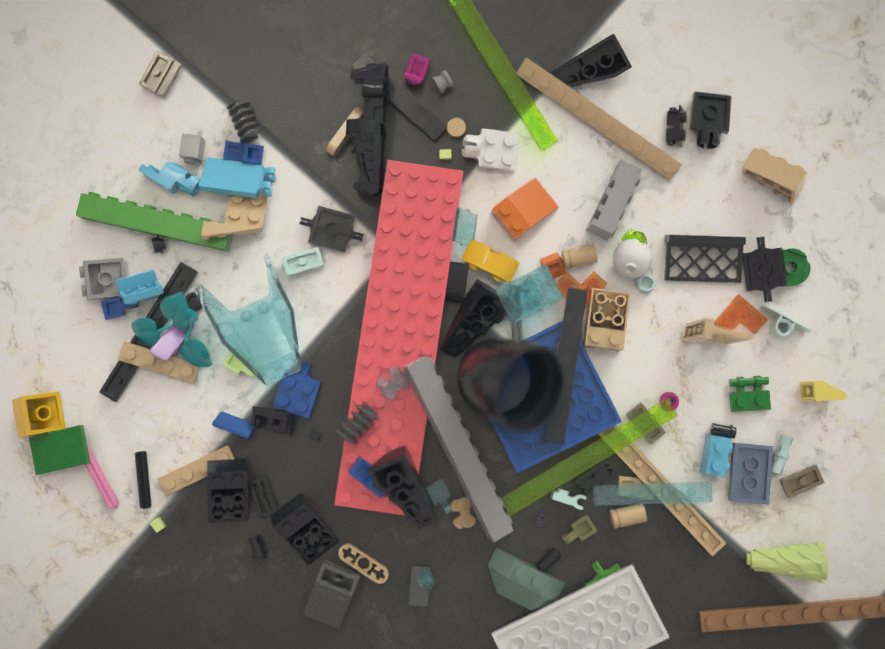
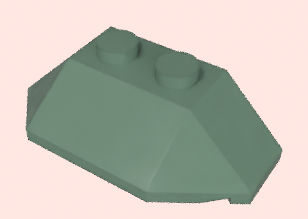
M498 547L495 548L488 562L496 592L531 611L557 601L565 585L564 581L546 572L544 573L539 568Z

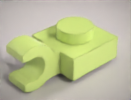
M234 348L222 363V365L237 375H240L243 371L250 377L255 378L259 372L247 364L250 360L248 357Z

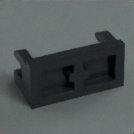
M253 406L252 426L292 435L296 414Z
M602 457L573 478L572 481L582 495H585L612 476L615 470L611 468L608 460Z

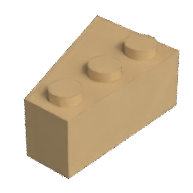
M753 148L742 166L743 175L761 186L764 184L774 189L773 193L776 195L781 193L788 197V202L792 205L803 189L807 172L801 166H793L781 157L776 158L770 155L764 149Z

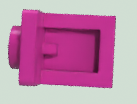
M413 53L403 77L407 78V82L411 84H421L425 79L431 60Z

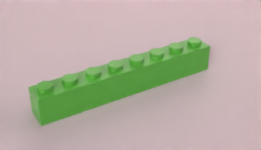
M89 192L88 195L81 193L76 216L82 219L221 251H230L233 234L226 235L223 238L215 236L209 237V240H201L203 222H211L210 219L200 217L197 220L193 219L192 215L181 213V216L175 215L174 211L168 209L157 211L154 206L144 204V207L137 206L136 202L129 200L122 203L118 202V198L107 196V199L100 198V194Z

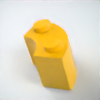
M474 240L470 241L461 259L466 264H469L470 270L475 272L480 270L492 276L491 279L500 284L502 281L510 284L520 264L504 253L495 252L489 246Z

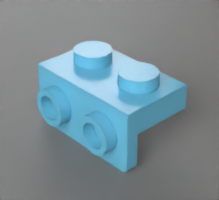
M154 270L116 280L120 298L125 304H137L142 299H154L159 294L164 293L161 284L157 281Z

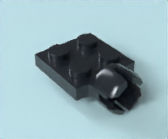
M693 92L689 130L697 132L698 147L704 148V144L707 143V149L717 148L720 144L721 134L729 132L732 96Z

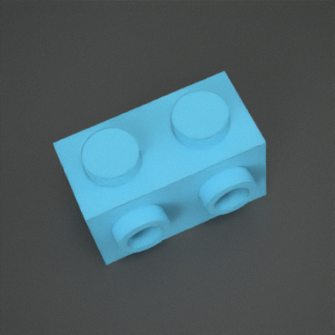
M705 435L700 466L701 473L725 477L730 467L728 456L733 448L730 438Z

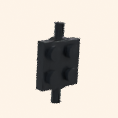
M318 205L316 215L312 220L304 217L300 219V225L310 227L308 243L346 253L351 238L363 241L362 237H364V234L353 231L355 215Z
M757 237L758 249L743 253L747 291H763L764 302H772L771 290L787 286L783 248H766L765 237Z

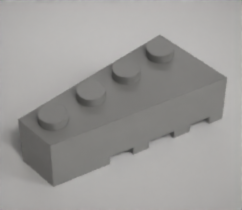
M621 159L586 231L604 240L614 236L617 230L616 225L626 211L624 209L626 203H629L634 195L632 190L641 181L642 176H640L642 169Z

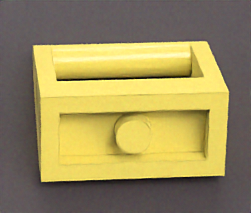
M823 381L800 382L801 401L845 400L847 398L845 392Z

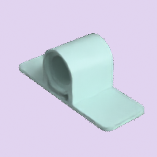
M767 305L759 307L774 316L769 326V331L775 337L789 335L794 327L804 333L812 332L811 329ZM779 323L784 327L782 333L778 330Z

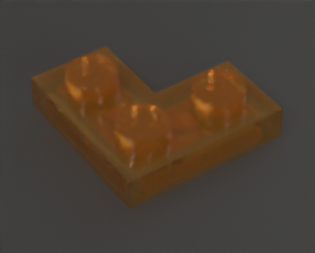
M595 271L582 284L566 272L553 287L565 298L568 288L587 290L586 308L589 304L591 289H603L608 283Z
M738 294L715 319L714 325L734 330L741 323L751 333L756 334L768 319Z

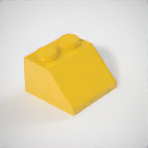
M59 391L12 399L18 438L66 429Z

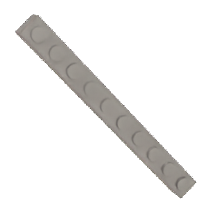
M422 356L403 366V369L487 538L492 542H496L514 531L511 526L513 521L503 510L504 503L499 496L497 497L494 491L496 487L493 481L489 480L486 475L488 472L487 468L482 462L480 463L477 457L479 455L477 448L471 445L469 438H471L466 428H463L460 422L462 418L459 412L455 411L452 406V397L443 388L445 386L443 379L440 375L437 376L434 370L436 368L434 361L428 356Z

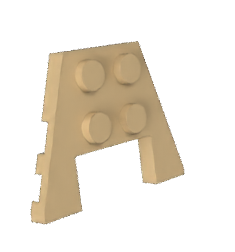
M258 194L256 199L229 195L225 223L204 221L201 240H209V237L215 236L223 238L226 235L236 233L243 235L263 232L267 196Z

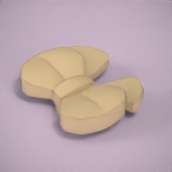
M461 497L458 500H453L450 510L460 514L452 522L458 529L470 528L476 522L475 517L470 514L471 504L467 497Z

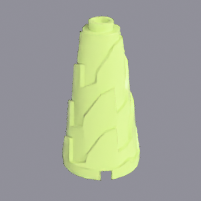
M823 542L753 549L749 554H746V565L750 566V569H754V571L770 572L797 579L817 581L818 583H825L828 577V556L822 554V551H827Z

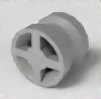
M445 70L439 76L431 78L440 94H443L445 89L454 87L451 77Z

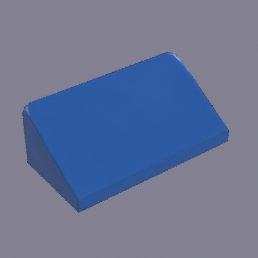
M220 412L212 422L214 427L247 439L252 437L255 426H252L250 421L225 412Z

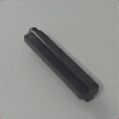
M146 451L135 452L140 509H147L151 507Z

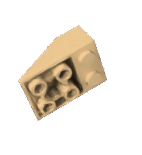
M598 288L591 289L582 338L584 347L617 352L624 350L630 293Z

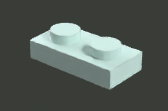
M319 247L282 257L287 276L324 266Z

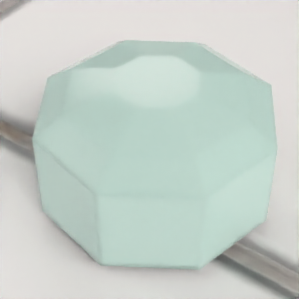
M647 273L638 277L636 285L638 290L646 293L654 289L656 281L654 276Z

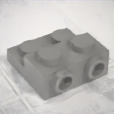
M124 258L83 261V266H79L80 278L85 280V285H81L82 297H87V301L120 296L116 280L126 277Z

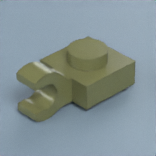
M585 514L571 523L570 526L573 530L563 534L561 538L566 544L571 543L577 537L582 542L596 533L597 529L588 515Z

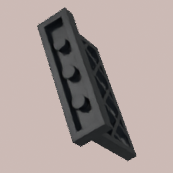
M665 234L664 280L741 283L743 246L746 245V237ZM671 246H678L683 251L676 259L671 255ZM693 247H697L702 252L695 260L687 253ZM711 248H717L721 253L714 260L707 254ZM731 248H738L737 257L732 261L726 253ZM684 255L692 261L685 269L678 263ZM705 255L711 263L702 269L697 261ZM722 256L729 262L723 270L716 264ZM674 264L682 270L676 277L670 276V268ZM693 265L701 271L696 277H691L686 272ZM714 265L720 273L714 278H710L706 271ZM733 266L736 269V278H729L724 272Z

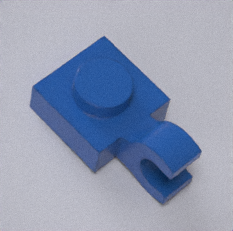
M120 296L101 301L105 320L126 316L125 310L139 307L138 303L133 305L125 304Z

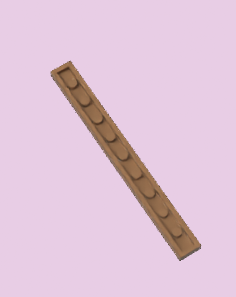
M885 595L698 611L699 627L701 632L885 617Z

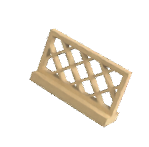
M703 318L686 323L683 342L686 343L710 340L733 344L753 340L754 334L714 326L715 319Z

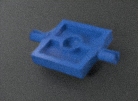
M304 362L301 373H292L284 370L273 404L274 408L296 414V416L311 418L322 384L321 381L314 380L308 376L311 364Z

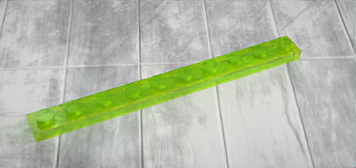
M447 0L540 151L542 152L556 144L558 139L472 1Z
M664 399L501 497L506 511L510 516L678 415L668 399Z

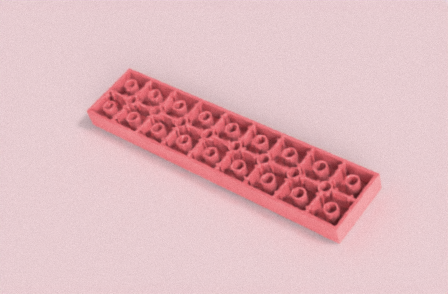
M387 160L348 417L353 419L354 417L351 412L358 413L359 411L356 406L364 407L361 401L363 400L377 413L379 419H371L374 425H366L368 432L361 431L363 437H356L357 444L349 443L344 439L334 505L404 515L403 511L396 504H393L385 493L381 498L378 497L347 471L359 456L373 465L387 452L405 445L419 474L427 415L403 366L422 356L432 358L434 363L436 361L464 171Z

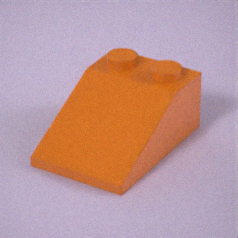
M534 178L493 207L491 213L515 242L559 206L539 181Z

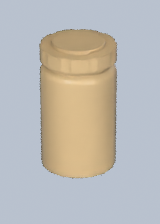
M594 244L561 251V259L565 269L598 262Z
M643 503L609 510L610 521L614 529L647 522Z

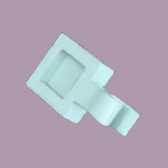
M560 488L557 491L552 490L551 499L572 505L579 510L583 509L582 506L577 504V500L580 498L586 500L584 495L577 494L571 497L566 490Z

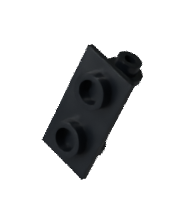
M679 105V110L676 107H670L669 111H667V126L674 125V128H666V142L668 146H675V143H678L682 147V141L686 140V131L683 130V123L687 121V113L681 105Z

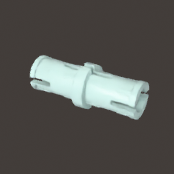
M781 435L777 450L774 451L775 457L771 472L779 475L783 474L785 463L790 457L788 454L794 438Z

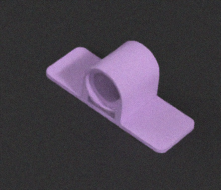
M176 324L171 326L153 346L150 353L163 361H167L171 355L178 356L180 354V346L185 344L184 338L187 330L179 329Z

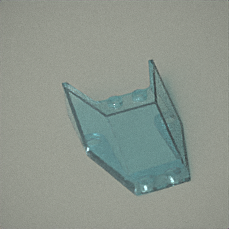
M269 253L264 256L269 284L268 296L236 311H229L202 284L198 285L195 290L222 344L266 386L302 370L294 309Z

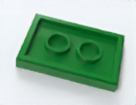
M84 425L29 437L36 475L91 463Z

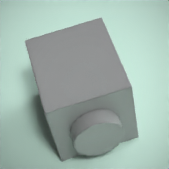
M182 133L179 156L185 163H202L205 147L203 137Z

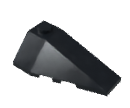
M613 33L549 73L569 87L617 77L632 68V65Z
M477 279L466 294L439 349L456 358L470 347L473 341L480 335H485L490 327L496 323L499 324L513 307V304L495 289Z

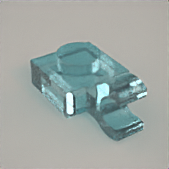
M441 478L425 489L434 505L440 502L445 513L448 514L451 512V504L447 498L451 496V493Z

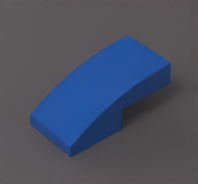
M226 141L223 159L261 165L264 146Z
M359 456L347 472L381 498L384 492L376 487L368 472V468L372 465Z

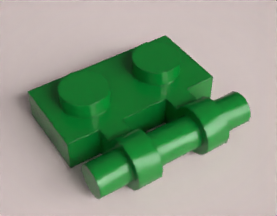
M753 376V378L736 377V379H729V386L736 387L737 391L729 393L731 412L771 410L770 391H762V385H768L769 378ZM753 386L754 391L745 392L744 387Z

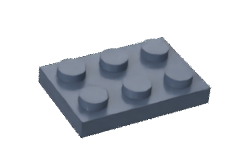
M732 442L728 500L769 505L773 446Z

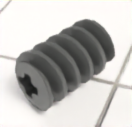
M249 101L234 102L226 107L229 110L230 117H232L231 121L234 123V128L237 130L241 144L257 140L258 134L261 133V129H255L259 123L252 122L256 116L249 115L253 112V109L246 108L250 105Z
M363 400L361 401L364 407L357 405L356 407L359 412H351L354 418L346 417L348 425L341 423L340 425L343 430H335L349 443L357 444L356 437H363L361 431L368 432L366 425H374L371 419H379L377 413Z

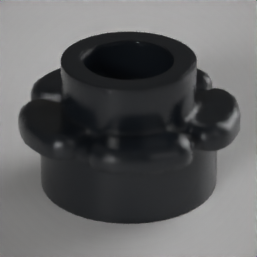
M156 235V238L151 239L155 253L161 252L162 254L163 250L166 249L163 238L159 239V236Z

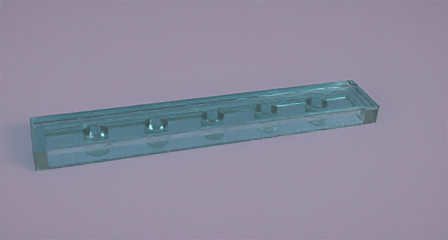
M712 482L593 485L595 506L713 502Z

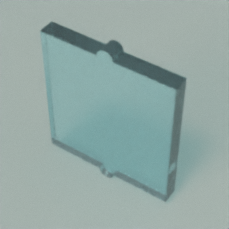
M456 209L452 241L459 243L460 246H468L470 241L474 240L477 214L470 212L469 209Z

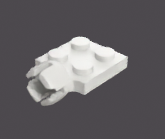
M482 128L480 135H466L464 137L462 146L465 147L462 149V155L466 158L476 159L477 167L514 172L516 170L519 133Z

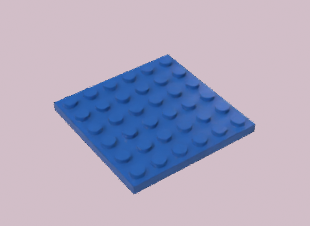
M563 321L524 340L549 347L558 354ZM580 340L564 444L544 441L547 422L540 428L528 433L513 432L495 423L492 419L491 422L516 472L519 473L621 423L622 420ZM520 355L513 360L502 377L498 393L500 412L514 408L522 401L528 391L530 382L529 370Z

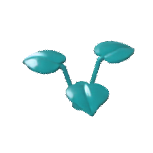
M183 292L166 297L160 304L162 314L167 319L173 320L168 325L157 329L156 323L149 318H139L132 323L131 328L141 342L149 346H154L161 338L159 333L176 324L179 329L187 330L184 338L185 344L180 346L182 357L189 364L196 367H210L212 365L207 347L197 339L188 340L193 330L192 325L197 321L198 315L194 310L188 308Z

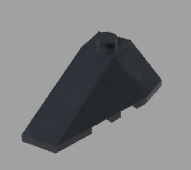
M405 445L387 452L368 468V472L376 487L383 491L389 497V500L396 504L403 511V514L419 529L437 522L436 515L417 469Z

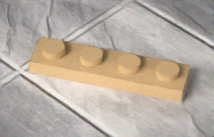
M123 342L118 360L191 383L195 382L199 367L193 366L186 360L171 356L167 361H163L150 353L151 349Z
M227 445L157 479L165 496L207 477L208 460L236 458L230 445Z

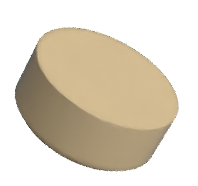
M460 118L451 119L447 124L448 134L453 138H459L464 135L466 130L465 122Z

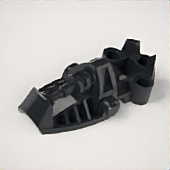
M367 63V67L352 70L350 79H353L355 84H363L362 92L364 98L363 119H346V135L353 139L350 146H354V149L351 153L356 154L357 164L360 165L361 172L360 178L354 183L353 187L368 198L383 193L387 131L384 127H386V111L389 102V66L387 63Z

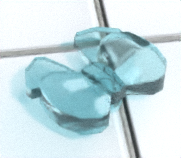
M397 367L388 369L392 381L389 382L382 376H379L377 380V388H380L383 396L389 400L396 398L397 390L407 388L410 385L407 375Z

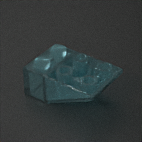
M547 265L495 289L512 324L563 299Z

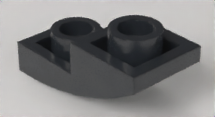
M450 261L445 301L463 302L469 264Z

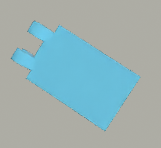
M207 157L199 182V191L256 199L258 194L270 197L273 191L271 189L272 182H275L276 168L267 167L264 169V165Z

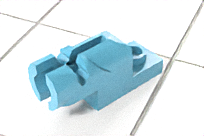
M166 162L160 171L152 165L147 167L144 164H141L138 169L141 173L174 194L177 190L192 196L199 192L200 179L195 175L191 176L189 171L177 163Z

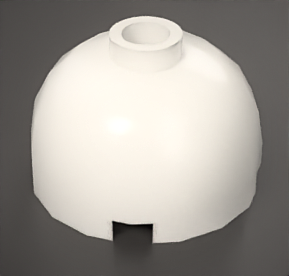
M627 239L620 242L613 254L615 269L626 278H637L644 275L652 262V251L645 243H640L636 239Z

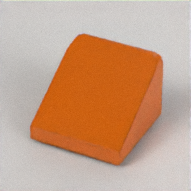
M553 253L540 259L548 280L566 273L558 253Z

